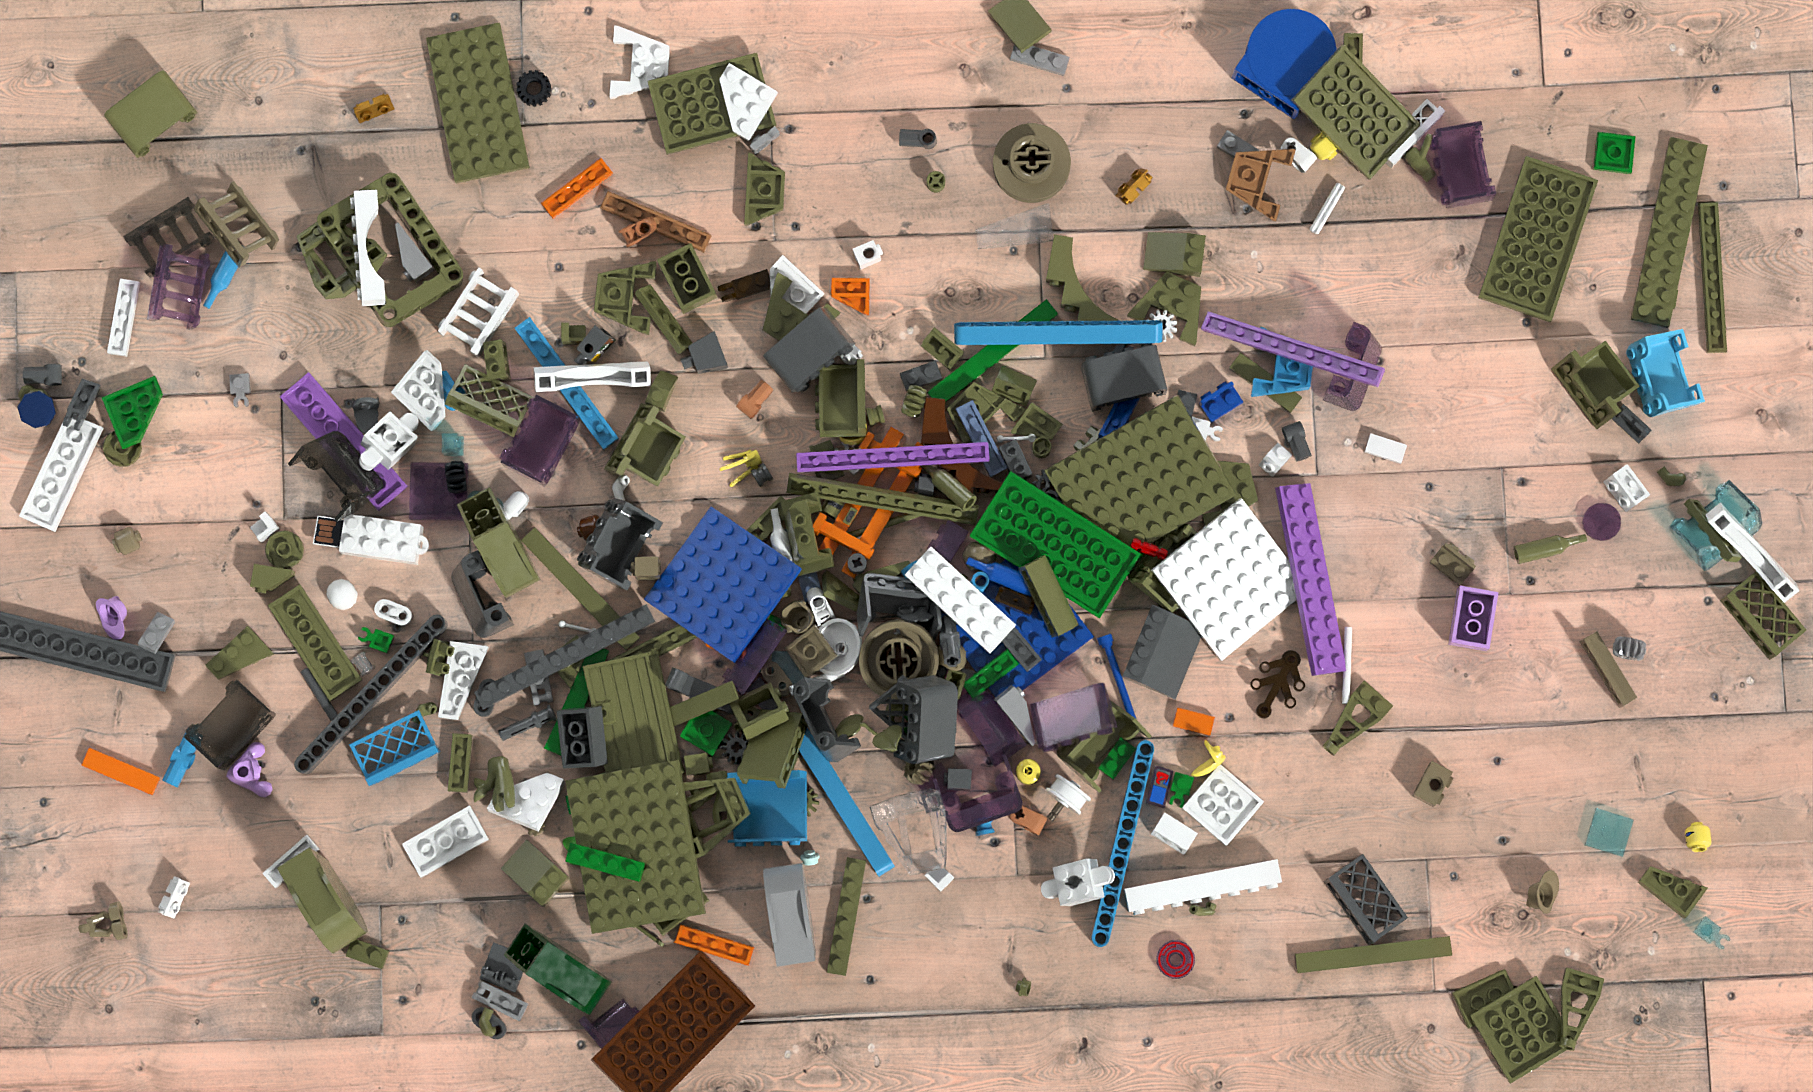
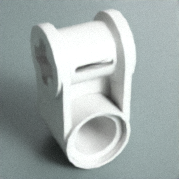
M1286 139L1281 145L1280 150L1287 149L1290 145L1293 147L1292 149H1296L1292 165L1298 171L1305 173L1317 157L1296 139Z
M817 587L809 589L806 598L817 625L821 626L822 622L831 618L836 619L825 596H823L822 590Z

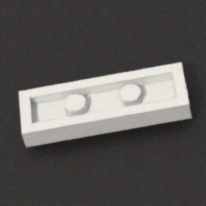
M306 835L262 874L277 888L284 882L277 869L279 866L309 847L316 852L320 848Z

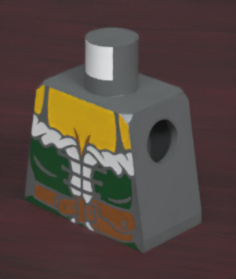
M595 325L577 347V350L581 353L574 361L578 365H586L589 360L596 362L616 339L602 327ZM593 346V351L590 353L589 349Z

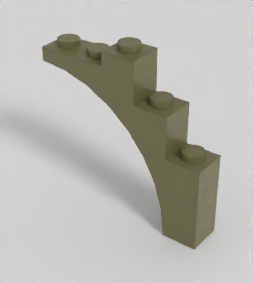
M1054 234L1046 282L1053 287L1064 285L1060 308H1064V311L1074 313L1075 310L1079 311L1077 321H1120L1096 306L1080 285L1073 265V238Z

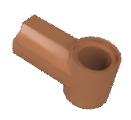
M761 379L749 394L743 396L736 407L752 419L774 390Z

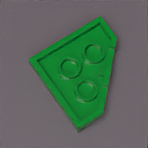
M156 376L102 397L122 449L142 441L160 403L163 392Z

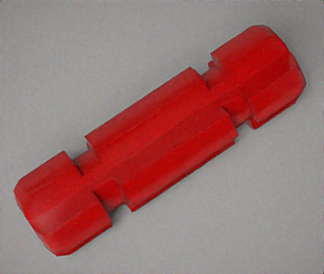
M1134 538L1131 542V548L1136 551L1139 549L1141 550L1140 552L1152 557L1157 556V559L1164 560L1168 555L1166 549H1158V546L1145 541L1141 542L1140 539Z

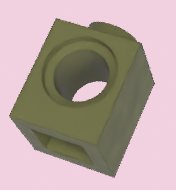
M708 753L684 756L687 776L711 773L710 769L713 768L712 757H708Z

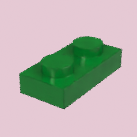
M1120 737L1098 767L1099 770L1114 780L1136 748Z

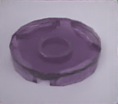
M1594 504L1583 515V529L1593 540H1610L1620 530L1621 516L1617 509L1610 504Z

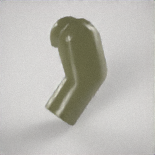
M1665 466L1657 472L1668 486H1681L1686 481V476L1683 473L1670 474Z
M433 702L420 704L416 711L420 710L424 717L435 714L437 706ZM418 716L411 719V721L420 725L421 722Z
M1207 902L1206 907L1191 905L1189 912L1197 916L1213 915L1216 912V904Z
M484 1007L479 1019V1026L483 1035L492 1037L496 1033V1028L490 1023L493 1010Z

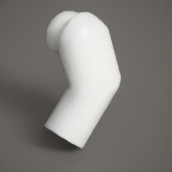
M627 475L619 476L612 485L614 497L624 501L623 491L630 483V478Z

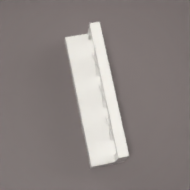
M1426 99L1412 114L1419 121V128L1388 158L1386 164L1392 168L1443 116L1445 110L1441 106L1435 107ZM1427 105L1433 113L1429 117H1422V109Z

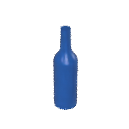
M968 557L966 564L986 573L990 581L1029 597L1031 596L1020 572L996 562L986 564Z

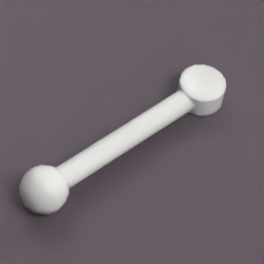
M1030 434L1029 436L1003 437L999 435L997 442L1002 443L1003 441L1015 439L1034 442L1036 435Z
M563 620L558 623L560 628L568 627L588 633L596 630V628L588 629L568 624Z

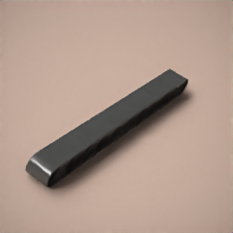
M436 614L423 624L296 758L294 767L298 772L310 774L417 662L423 655V652H426L432 646L433 640L438 639L448 627L446 619ZM438 619L442 620V627L434 629L433 623ZM424 633L429 634V640L426 643H421V635ZM414 647L416 654L413 657H408L407 650ZM398 661L402 662V669L395 671L393 668L394 664ZM387 675L389 677L388 684L381 685V677ZM372 689L375 690L376 696L373 699H368L367 692ZM360 703L363 707L362 711L356 714L353 710L354 706ZM343 718H348V726L342 728L340 721ZM330 732H334L336 735L335 740L332 742L327 740V735ZM316 746L322 747V753L319 756H315L313 752ZM303 760L309 762V767L306 770H301L300 763Z

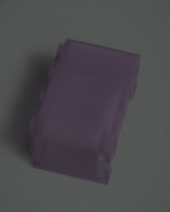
M1481 121L1438 128L1432 135L1433 140L1430 149L1434 151L1435 158H1433V164L1439 173L1437 184L1438 187L1442 188L1443 194L1440 195L1442 206L1445 205L1447 209L1492 201L1496 196L1495 185L1490 186L1492 179L1489 178L1482 145L1484 140L1481 138L1480 132L1483 131Z
M536 395L535 398H531L528 402L529 416L523 419L519 435H515L511 442L513 446L508 449L505 448L500 455V459H502L501 464L504 467L545 487L570 443L580 419L576 414Z

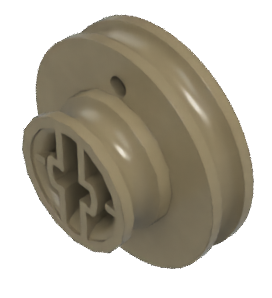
M1027 123L1010 129L999 140L994 151L993 172L998 185L1007 195L1021 202L1038 203L1052 198L1063 188L1070 172L1071 157L1066 142L1059 133L1042 124ZM1029 157H1035V166H1029ZM1007 160L1008 165H1003L1002 161Z
M902 619L886 621L876 626L865 638L859 654L861 675L869 688L880 696L897 683V679L902 675L907 679L930 675L936 676L939 664L938 648L930 633L921 625L905 622ZM899 629L900 634H894V630ZM897 643L901 644L902 658H907L903 660L902 672L898 671L897 660H892L896 656ZM905 645L909 646V647L912 649V651H913L912 661H914V662H913V664L911 665V667L908 668V669H907V667H909V665H910L911 656H912V655H911L910 650H909V649H906ZM891 647V651L889 652V655H888V658H887L886 652H887L888 648ZM896 692L891 695V699H898Z

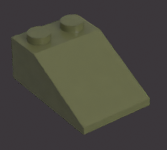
M1148 232L1143 270L1200 277L1206 235Z
M527 839L501 868L543 907L547 905L570 878Z

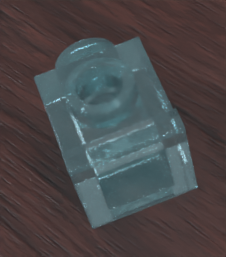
M442 433L443 455L464 456V436H459L457 433Z

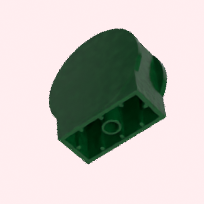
M526 923L504 953V956L527 976L588 1015L592 1013L612 983L610 979L591 965Z

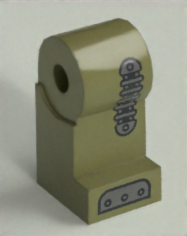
M825 499L821 506L822 512L836 520L845 504ZM851 507L843 523L851 527L850 524L854 522L853 519L858 515V510Z

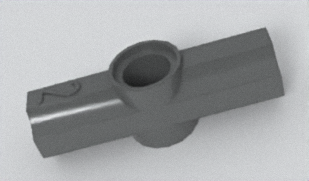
M944 615L941 618L942 627L939 633L940 649L943 651L944 664L949 667H956L957 664L961 663L960 635L957 632L956 622L948 615Z

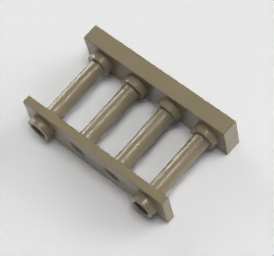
M233 181L227 190L228 194L211 203L203 197L197 201L194 210L240 268L246 264L250 256L248 253L265 244L273 250L279 238L244 195L242 188ZM231 200L239 207V209L224 217H219L214 210ZM242 215H245L250 223L234 232L230 231L226 226L227 223ZM256 229L262 238L245 247L242 246L237 239Z

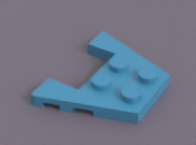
M1276 355L1273 381L1254 378L1252 381L1251 397L1309 390L1313 366Z

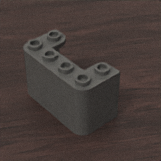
M818 308L769 349L763 357L791 392L803 393L810 387V381L820 375L819 371L824 366L827 368L833 364L834 358L837 355H848L853 350L852 346L856 343L827 308Z
M1145 343L1138 349L1128 347L1123 349L1121 353L1115 354V351L1104 353L1103 357L1090 356L1085 358L1081 370L1092 412L1101 410V407L1106 405L1109 407L1111 404L1145 396L1152 397V393L1157 397L1166 395L1168 389L1157 345Z
M617 498L608 500L604 506L602 516L595 523L596 528L588 536L584 550L577 557L578 565L610 584L628 590L632 583L628 580V575H632L631 571H629L631 562L635 561V557H637L646 538L652 537L650 532L654 529L659 531L663 522L627 501Z
M935 675L897 681V698L902 703L909 705L907 741L899 740L897 751H894V757L911 764H919L953 756L955 752L958 701L956 685Z

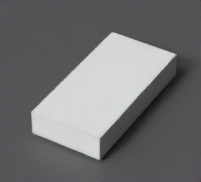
M1370 433L1364 452L1401 464L1407 445Z

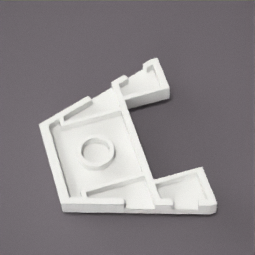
M614 25L613 43L633 45L631 79L630 81L611 80L610 99H615L622 95H630L641 90H648L647 81L668 76L669 45Z

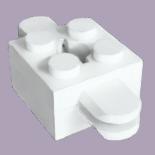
M391 412L385 415L363 436L361 445L366 450L359 458L360 466L370 471L381 463L389 470L415 446L418 437L413 432L417 429L419 423L417 416L413 413H406L398 419Z
M1083 859L1053 867L1055 879L1042 883L1041 893L1048 899L1059 897L1060 906H1073L1104 898L1102 886L1111 884L1114 881L1115 873L1111 867H1098L1097 859Z

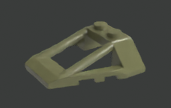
M329 220L322 222L325 226H329L332 223ZM317 222L297 235L313 284L325 299L344 298L357 289L347 272L335 278L313 250L325 241L317 228ZM346 225L341 227L345 235L353 239V234H356V230L354 231ZM366 238L367 255L377 273L387 257V253L375 240ZM314 263L325 276L323 279H321Z
M736 778L683 782L684 791L708 787L686 798L696 859L711 851L751 814ZM719 791L730 817L700 831L689 805ZM719 830H722L708 842H706L705 844L703 843L704 837H707Z

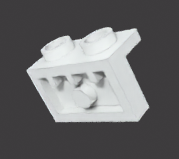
M1628 464L1603 481L1625 512L1650 496Z

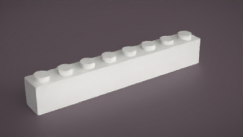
M1278 859L1127 888L1124 889L1128 912L1138 915L1145 913L1144 909L1152 908V912L1164 909V905L1171 904V908L1183 906L1182 902L1185 901L1195 904L1202 902L1201 898L1209 897V900L1220 899L1221 894L1226 893L1231 897L1240 895L1242 890H1247L1248 893L1256 892L1262 886H1266L1267 889L1277 888L1278 883H1282Z

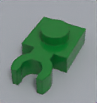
M362 627L361 630L366 631L367 636L365 638L358 637V640L361 642L370 641V648L388 654L395 636L375 629L373 634L368 628Z
M1175 772L1170 791L1175 792V795L1170 798V805L1173 804L1174 799H1179V808L1184 806L1183 795L1189 796L1194 777Z

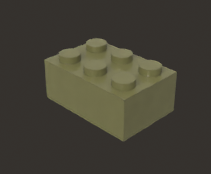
M691 243L657 259L683 314L717 298L716 292Z

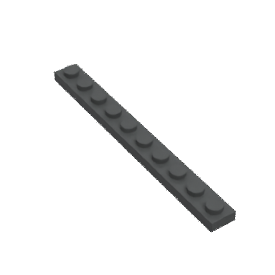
M647 604L488 684L474 693L484 710L649 626L655 620Z

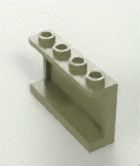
M857 359V365H830L827 368L824 366L819 371L820 375L815 378L819 379V384L815 385V396H819V402H815V413H819V419H815L816 430H819L820 437L866 436L864 359Z
M761 709L758 717L772 710ZM787 712L788 721L749 739L747 748L743 752L741 764L737 768V775L743 784H747L749 779L774 781L778 788H786L808 727L802 713Z

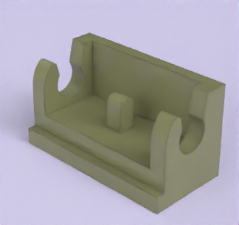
M935 327L921 345L922 348L949 370L952 369L964 353L963 350Z

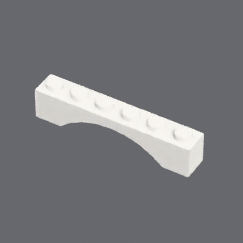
M377 190L354 191V197L350 198L351 209H355V216H352V227H356V234H353V244L357 245L358 252H354L355 264L359 263V270H356V282H360V288L357 289V298L362 301V306L385 305L384 280L372 267L366 250L368 230L378 215Z
M648 361L533 367L536 392L557 391L583 385L651 386Z
M1721 502L1706 514L1707 520L1712 527L1740 552L1784 603L1799 592L1796 582Z

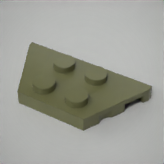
M748 153L745 226L783 211L785 171L772 166L771 163L761 160L752 153Z

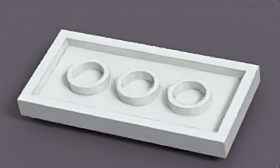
M468 806L404 842L402 845L420 878L488 841L489 838L472 807Z

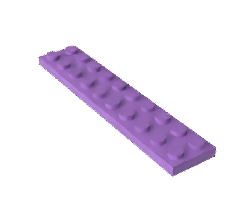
M1311 484L1276 487L1277 501L1311 676L1346 671L1345 658Z

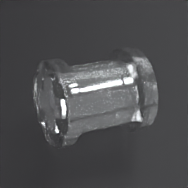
M365 651L351 660V663L355 664L361 672V677L366 676L376 668L367 659Z

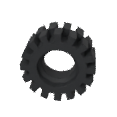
M529 70V73L526 74L524 72L523 76L518 78L519 82L516 84V89L523 103L536 107L537 104L541 106L543 102L546 103L548 101L547 98H550L552 88L548 77L544 73H539L538 70H535V72ZM531 82H538L541 85V91L536 95H531L527 92V86Z

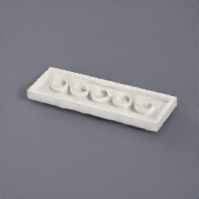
M75 415L72 416L68 427L63 426L62 423L19 517L53 532L57 530L104 429L84 419L80 430H74V424L78 418Z
M932 547L905 574L915 586L989 654L1016 626L1015 623Z

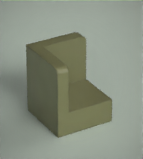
M561 323V342L563 345H579L586 337L585 325Z

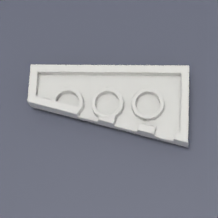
M450 641L449 645L453 646L455 650L451 657H447L446 664H449L450 669L449 673L444 676L439 718L459 719L489 648L488 646Z

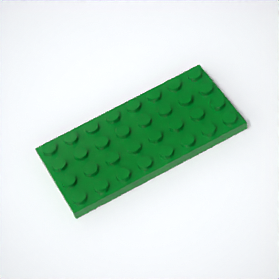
M1010 471L970 534L971 538L1017 567H1021L1042 555H1046L1065 597L1099 619L1141 555L1140 552Z

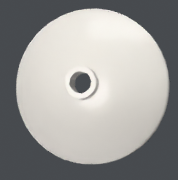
M840 618L831 619L822 624L819 630L837 654V657L820 669V671L830 676H840L849 672L857 664L862 647V638L859 636L857 627L850 621Z

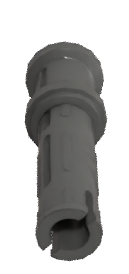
M548 705L546 709L539 712L534 711L531 716L499 729L498 733L502 741H505L531 728H540L549 721H556L557 718L552 706Z

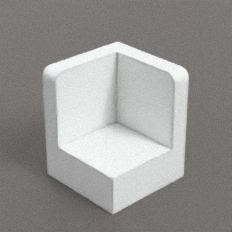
M263 512L259 516L261 519L250 527L261 543L280 529L267 512Z
M936 863L924 875L940 892L954 879L940 863Z

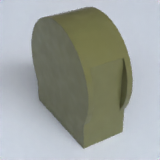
M490 487L457 504L474 544L505 598L541 580L516 530Z
M309 847L277 868L302 915L323 945L331 953H336L368 932L359 909L326 858Z

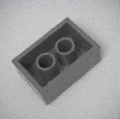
M602 706L569 708L556 711L563 769L596 767L608 764Z

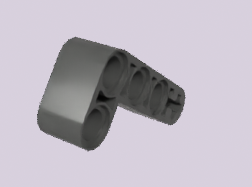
M673 667L665 684L667 688L690 698L716 688L714 685L692 677ZM729 704L717 708L734 715Z

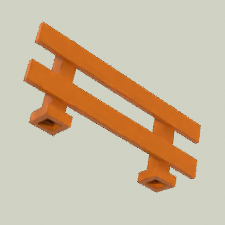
M890 427L883 441L879 443L875 441V435L868 431L859 449L897 447L904 434ZM917 441V443L915 444V446H924L923 444L919 443L918 441ZM921 466L895 467L900 472L889 490L906 492L914 477L918 478L923 468ZM884 468L865 469L857 484L873 487ZM845 503L833 524L827 522V516L820 512L813 524L814 533L816 536L821 533L826 537L818 551L831 548L833 556L837 547L841 544L852 551L851 555L859 553L867 559L872 557L875 551L873 546L894 511L877 509L861 538L858 539L847 533L850 526L843 523V520L851 507L859 512L862 507L861 505ZM847 560L841 572L855 579L857 574L850 572Z

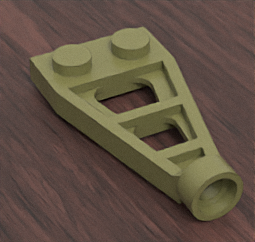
M1364 680L1350 696L1329 739L1322 746L1334 756L1341 747L1381 721L1393 705ZM1357 704H1361L1370 712V717L1362 723H1358L1352 718V712ZM1345 721H1349L1355 727V731L1347 737L1340 733V728Z
M1571 968L1565 969L1561 984L1560 1048L1570 1051L1575 1050L1576 1041L1600 998L1604 978ZM1575 991L1587 995L1588 1001L1584 1008L1579 1009L1571 1005V992ZM1569 1012L1581 1015L1577 1027L1568 1025Z

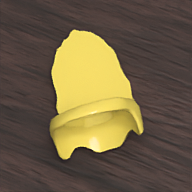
M1207 740L1204 741L1212 758L1198 766L1191 773L1192 776L1206 775L1225 760L1226 757L1222 755L1223 753L1220 751L1219 746L1212 747Z

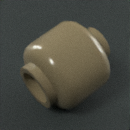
M131 527L116 532L114 539H112L118 553L121 552L123 555L138 550L140 548V541H142L139 531H134Z

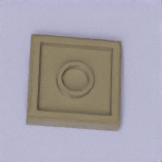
M813 625L785 647V650L803 676L810 678L837 657V654L816 625Z

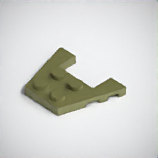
M651 261L625 269L621 268L599 273L594 312L645 335H649L651 317L632 315L635 278L655 279L657 262Z
M779 272L775 278L762 331L778 341L809 316L782 298L793 281ZM827 303L823 307L827 308L835 318L841 313Z
M1166 272L1132 308L1127 317L1133 320H1144L1150 306L1161 311L1167 310L1168 314H1173L1175 317L1187 322L1179 340L1195 346L1197 343L1201 286Z
M975 382L946 409L962 443H972L955 409L971 400L974 401L984 423L999 409L1013 422L1026 411L1024 407L995 394Z
M1218 461L1235 490L1236 496L1221 503V510L1202 514L1204 526L1208 525L1240 498L1243 499L1248 507L1258 502L1249 463Z

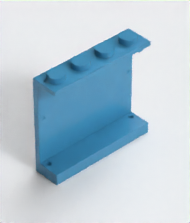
M792 770L785 789L778 788L774 781L749 779L747 784H743L737 772L727 773V778H736L751 813L733 830V840H728V843H735V847H746V843H753V846H764V843L771 842V846H782V842H789V845H800V841H807V771Z

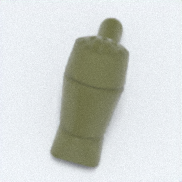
M1432 134L1426 135L1420 150L1417 147L1411 148L1404 156L1408 164L1426 182L1437 175L1426 159L1433 140Z

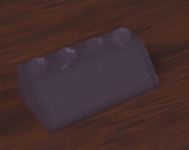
M766 619L744 652L737 659L733 668H727L722 675L724 681L722 683L725 684L733 681L737 694L742 696L788 630Z

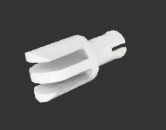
M516 491L503 504L504 511L509 520L512 516L518 517L528 505L529 496L526 493Z

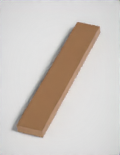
M607 191L600 206V209L632 223H636L646 217H651L657 224L654 232L684 245L691 243L694 249L703 253L712 237L709 233L610 191ZM643 223V227L649 229L648 224Z

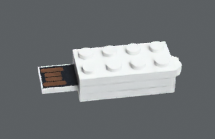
M345 514L344 519L317 516L313 544L339 548V552L344 555L418 565L419 555L426 553L429 548V542L423 536L424 527L421 524Z

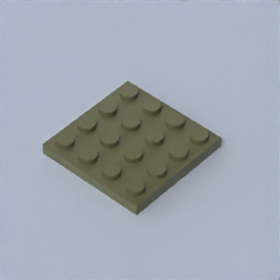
M1537 976L1532 977L1469 1015L1510 1084L1566 1051L1559 1047L1561 1040V1016Z

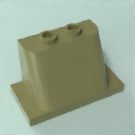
M1606 341L1582 357L1574 350L1551 368L1596 429H1599L1620 413L1621 410L1617 403L1640 387Z
M641 403L604 470L620 476L627 470L654 486H659L663 477L669 473L671 469L670 464L673 459L678 457L680 447L686 436L655 418L660 409L653 405Z
M814 492L780 501L793 561L802 569L798 576L835 567L831 548L818 551L810 515L822 511L819 493Z

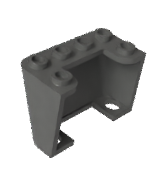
M477 550L466 555L452 572L451 578L475 633L481 638H486L513 626L514 623L510 615L505 612L502 603L488 609L485 608L474 581L485 576L488 568Z

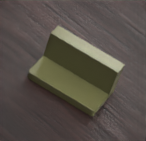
M1002 366L996 377L992 392L1027 406L1037 380Z

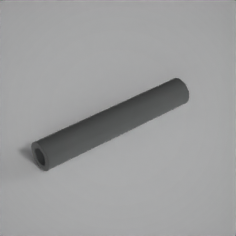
M309 668L300 672L330 721H332L338 715Z

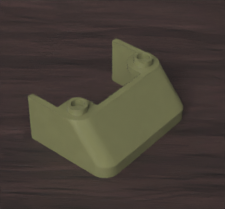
M1107 699L1099 703L1057 750V756L1084 782L1100 793L1102 790L1094 782L1099 775V768L1096 766L1098 761L1120 737L1124 740H1130L1135 738L1139 732L1149 739L1152 736L1136 718Z

